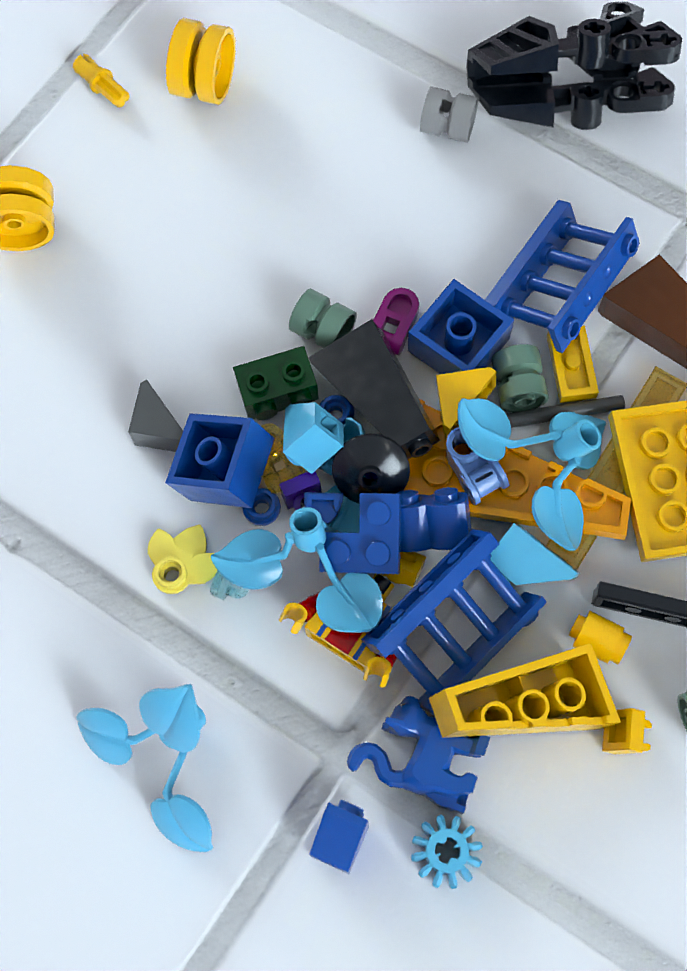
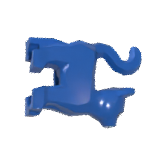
M406 696L394 708L391 716L386 717L385 723H383L381 728L396 736L416 738L417 742L406 767L403 770H393L388 755L377 744L364 742L356 745L349 752L347 759L348 768L355 772L363 760L370 759L373 762L379 780L386 785L394 788H403L425 796L437 806L462 815L466 809L468 794L473 793L478 776L469 772L462 776L453 774L449 770L453 756L462 755L474 758L484 756L490 737L484 735L475 736L474 738L467 736L442 738L436 718L426 714L417 698Z

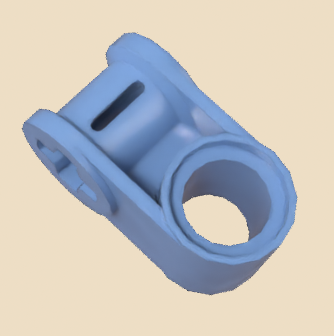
M459 427L449 433L446 441V458L459 479L462 489L468 493V499L473 505L476 506L481 503V498L498 488L504 490L510 486L508 478L498 461L483 459L473 451L467 455H460L454 451L457 445L467 444Z

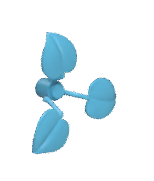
M480 398L461 399L458 404V424L461 434L470 449L483 459L499 461L505 455V447L513 449L554 440L553 450L555 455L560 460L567 461L568 464L553 481L552 488L543 486L535 491L532 498V513L537 525L546 536L564 549L575 551L581 543L583 534V510L577 495L570 489H561V485L574 468L589 470L597 464L601 453V440L606 421L589 415H579L575 412H561L551 419L549 425L550 433L520 440L508 439L511 435L510 421L506 413L498 405Z
M335 485L325 493L341 492ZM345 496L343 497L342 508L338 516L330 525L322 520L320 513L314 508L304 507L296 510L289 520L291 532L285 534L286 542L283 550L281 542L275 534L268 530L255 529L240 534L222 550L211 555L212 563L225 579L239 587L258 590L273 585L282 577L283 568L280 560L288 557L292 545L295 543L297 548L304 552L318 553L333 584L321 590L316 600L318 617L327 627L345 633L370 632L378 626L383 615L382 594L375 580L366 573H347L339 580L324 548L325 532L359 533L360 504L351 501Z
M192 684L175 688H157L146 692L140 699L139 709L141 717L149 729L135 736L128 735V726L124 719L110 710L88 708L80 711L76 719L84 740L100 759L109 764L123 765L132 758L130 745H135L155 733L159 734L161 741L167 747L179 751L162 792L164 799L158 798L151 803V814L157 828L172 843L191 851L208 852L214 848L211 843L212 829L204 810L191 798L180 794L173 796L172 793L174 783L186 755L199 743L200 730L206 724L205 714L196 703Z

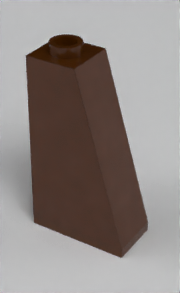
M659 254L607 291L602 297L598 312L602 317L687 369V282Z

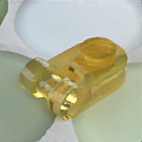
M266 423L260 426L275 439L262 477L269 491L272 494H278L281 492L280 483L307 471L301 466L292 464L283 453L284 430L275 424ZM283 459L286 467L277 472L274 464Z

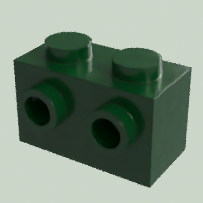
M304 346L233 367L248 418L257 420L270 419L279 411L285 410L290 404L310 403L319 400L317 382Z

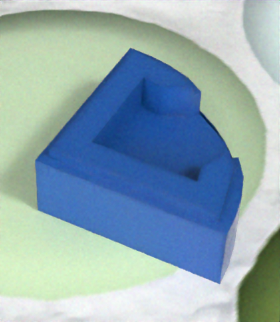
M305 492L304 507L316 509L320 513L322 520L330 525L342 508L344 493Z

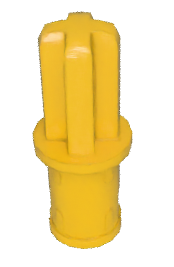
M86 53L83 56L79 55L73 62L74 72L88 82L90 89L94 93H101L119 108L124 106L125 102L129 100V93L113 79V74L109 69L100 67Z

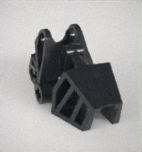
M623 1L606 3L603 5L600 19H587L579 25L569 27L567 29V37L558 39L555 25L528 16L468 49L466 64L468 87L475 97L479 98L478 101L491 116L553 128L554 113L571 111L570 122L575 128L591 130L601 124L603 105H607L610 110L617 113L663 111L673 105L674 83L654 67L640 72L639 70L641 63H644V66L672 64L678 61L681 53L682 37L662 21L643 27L640 23L643 22L644 8ZM616 11H618V12H624L625 14H622V15H614V14H611V12H616ZM568 57L574 62V65L579 66L589 76L593 77V82L552 86V74L549 72L558 70V58Z

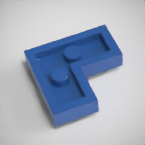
M360 493L359 533L325 532L324 548L334 572L400 574L402 494ZM319 557V572H326Z

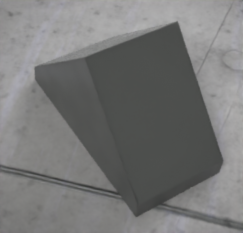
M146 379L140 383L128 433L135 446L176 452L183 430Z

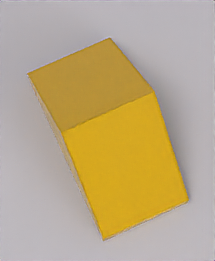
M486 367L436 375L445 440H447L449 433L453 429L459 427L458 404L463 398L487 399L496 387V370Z

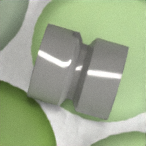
M430 87L422 111L420 132L436 136L447 132L449 139L468 143L476 117L479 98L462 93L452 97L449 90ZM450 112L449 117L443 116V113Z

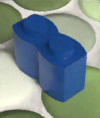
M445 487L437 489L432 495L419 494L416 490H404L396 493L402 494L401 552H418L429 549L452 550L472 530L467 492H458L456 488Z

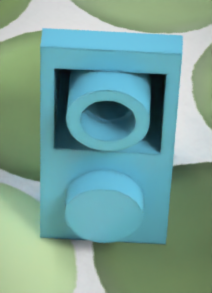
M316 402L290 404L285 408L283 453L292 464L301 466L312 474L344 447L343 423Z

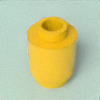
M589 611L586 617L578 614L568 635L575 639L573 647L577 648L591 643L597 659L606 664L611 661L617 665L622 660L632 639L631 635L624 632V627L592 611Z

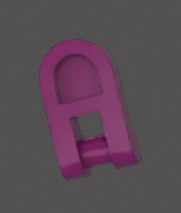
M402 287L395 288L387 293L373 319L384 332L394 353L398 356L404 349L408 332L412 329L419 313L418 297L413 291ZM387 323L397 326L395 334L384 330Z

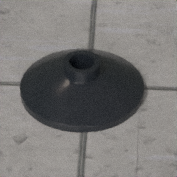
M362 434L347 440L344 443V447L335 454L332 475L339 491L344 493V496L351 501L360 504V493L396 494L403 491L409 480L410 464L405 451L394 440L380 434ZM372 472L377 475V478L366 479L363 475Z

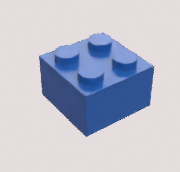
M453 279L408 332L407 351L439 374L486 368L491 363L492 356L501 350L510 339L514 319Z
M189 413L165 483L190 501L252 508L275 438L252 418Z

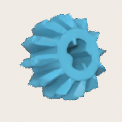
M438 815L436 817L438 831L435 832L428 822H424L421 825L423 832L429 837V840L420 836L413 837L412 843L425 848V852L412 854L411 860L412 862L427 861L428 864L418 872L421 878L427 876L432 869L436 872L432 881L433 887L438 888L444 874L447 875L450 889H455L458 883L455 872L458 871L466 882L473 879L471 872L464 865L466 863L472 867L479 868L482 861L477 857L470 856L469 852L478 851L483 846L480 841L467 843L466 839L475 832L473 826L467 827L462 834L457 831L461 824L460 817L455 816L449 829L446 828L444 816ZM446 840L451 841L455 844L452 850H458V857L450 858L447 863H443L438 859L441 853H435V846H443Z

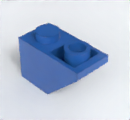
M340 800L338 806L328 802L309 855L349 874L369 828L368 820L363 818L364 810L344 800Z

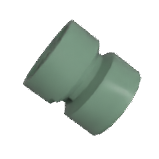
M310 288L304 292L295 305L288 326L290 331L307 340L315 337V343L325 348L353 330L357 312L338 302L330 305V298Z
M529 344L513 345L499 350L492 356L491 361L493 369L496 370V380L500 382L497 386L500 408L503 411L518 412L536 409L548 401L549 395L543 375H539L542 373L543 366L539 349L536 346Z

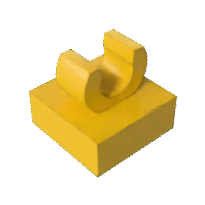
M635 708L618 709L617 713L621 723L604 728L602 751L611 754H631L649 751L651 745L643 743L644 729H652V723L645 719V711Z

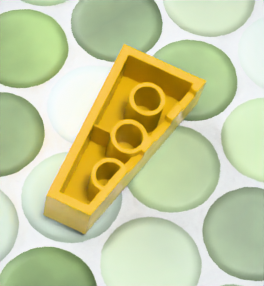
M591 643L459 684L429 697L442 738L599 730L621 723Z

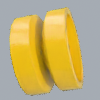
M188 18L179 20L172 33L166 61V83L169 93L188 99L197 93L198 99L202 102L220 105L228 93L235 65L236 40L234 30L217 24H212L206 30L205 25L201 21Z
M0 166L1 250H33L44 246L52 240L55 232L54 214L52 212L54 190L50 179L41 172L21 166Z

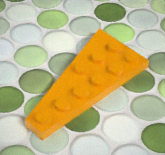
M419 399L441 441L432 445V449L427 454L408 459L410 476L404 490H416L419 494L432 495L437 489L453 487L458 489V492H464L459 479L446 458L447 440L444 437L441 412L426 405L425 401ZM459 444L454 448V451L460 455H467L472 452L467 444ZM505 447V455L498 462L502 466L510 486L504 490L498 488L481 498V503L476 506L469 500L470 517L539 527L532 513L533 495L537 489L543 486L552 488L553 481L562 472L564 466L553 461L549 463L532 455V451L523 447L513 449ZM570 473L562 482L561 489L572 490L581 503L584 517L583 534L625 540L631 498L589 478L583 479Z

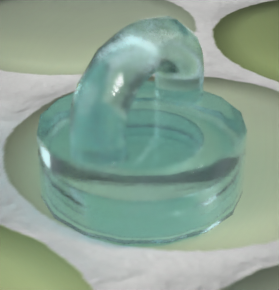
M217 571L210 588V593L221 600H225L227 595L240 599L245 597L250 589L242 587L236 589L232 587L233 583L225 579Z

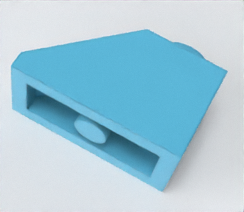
M516 523L510 527L499 541V545L491 552L490 560L509 583L512 582L515 585L576 579L580 574L575 568Z

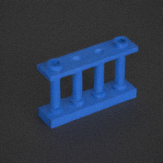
M558 200L485 300L512 319L516 318L547 328L556 351L563 353L570 342L576 339L582 325L626 262L637 252L640 242L633 218L626 217L616 232L611 233L577 224L571 203ZM572 238L605 246L596 260L562 251L567 242ZM553 264L586 273L576 288L542 278ZM534 291L566 300L557 315L523 305L528 296Z
M472 529L381 619L375 629L368 632L361 639L370 651L384 658L393 654L425 689L426 692L418 700L421 708L433 715L429 697L444 689L471 681L523 627L530 625L536 620L539 615L538 611L547 603L543 596L523 592L521 595L518 594L490 560L491 552L499 545V542L487 531ZM478 569L508 605V608L493 623L463 588V580L473 570ZM450 597L482 634L466 651L435 616V608L445 598ZM417 626H423L454 662L438 680L406 644V637Z

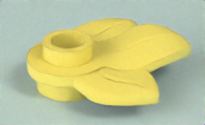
M201 525L187 528L174 538L164 530L157 529L148 543V555L155 565L152 571V579L155 586L163 593L177 594L182 592L189 584H205L219 572L211 560V555L214 553H206L207 540ZM176 570L179 572V577L175 581L166 580V575L169 571Z

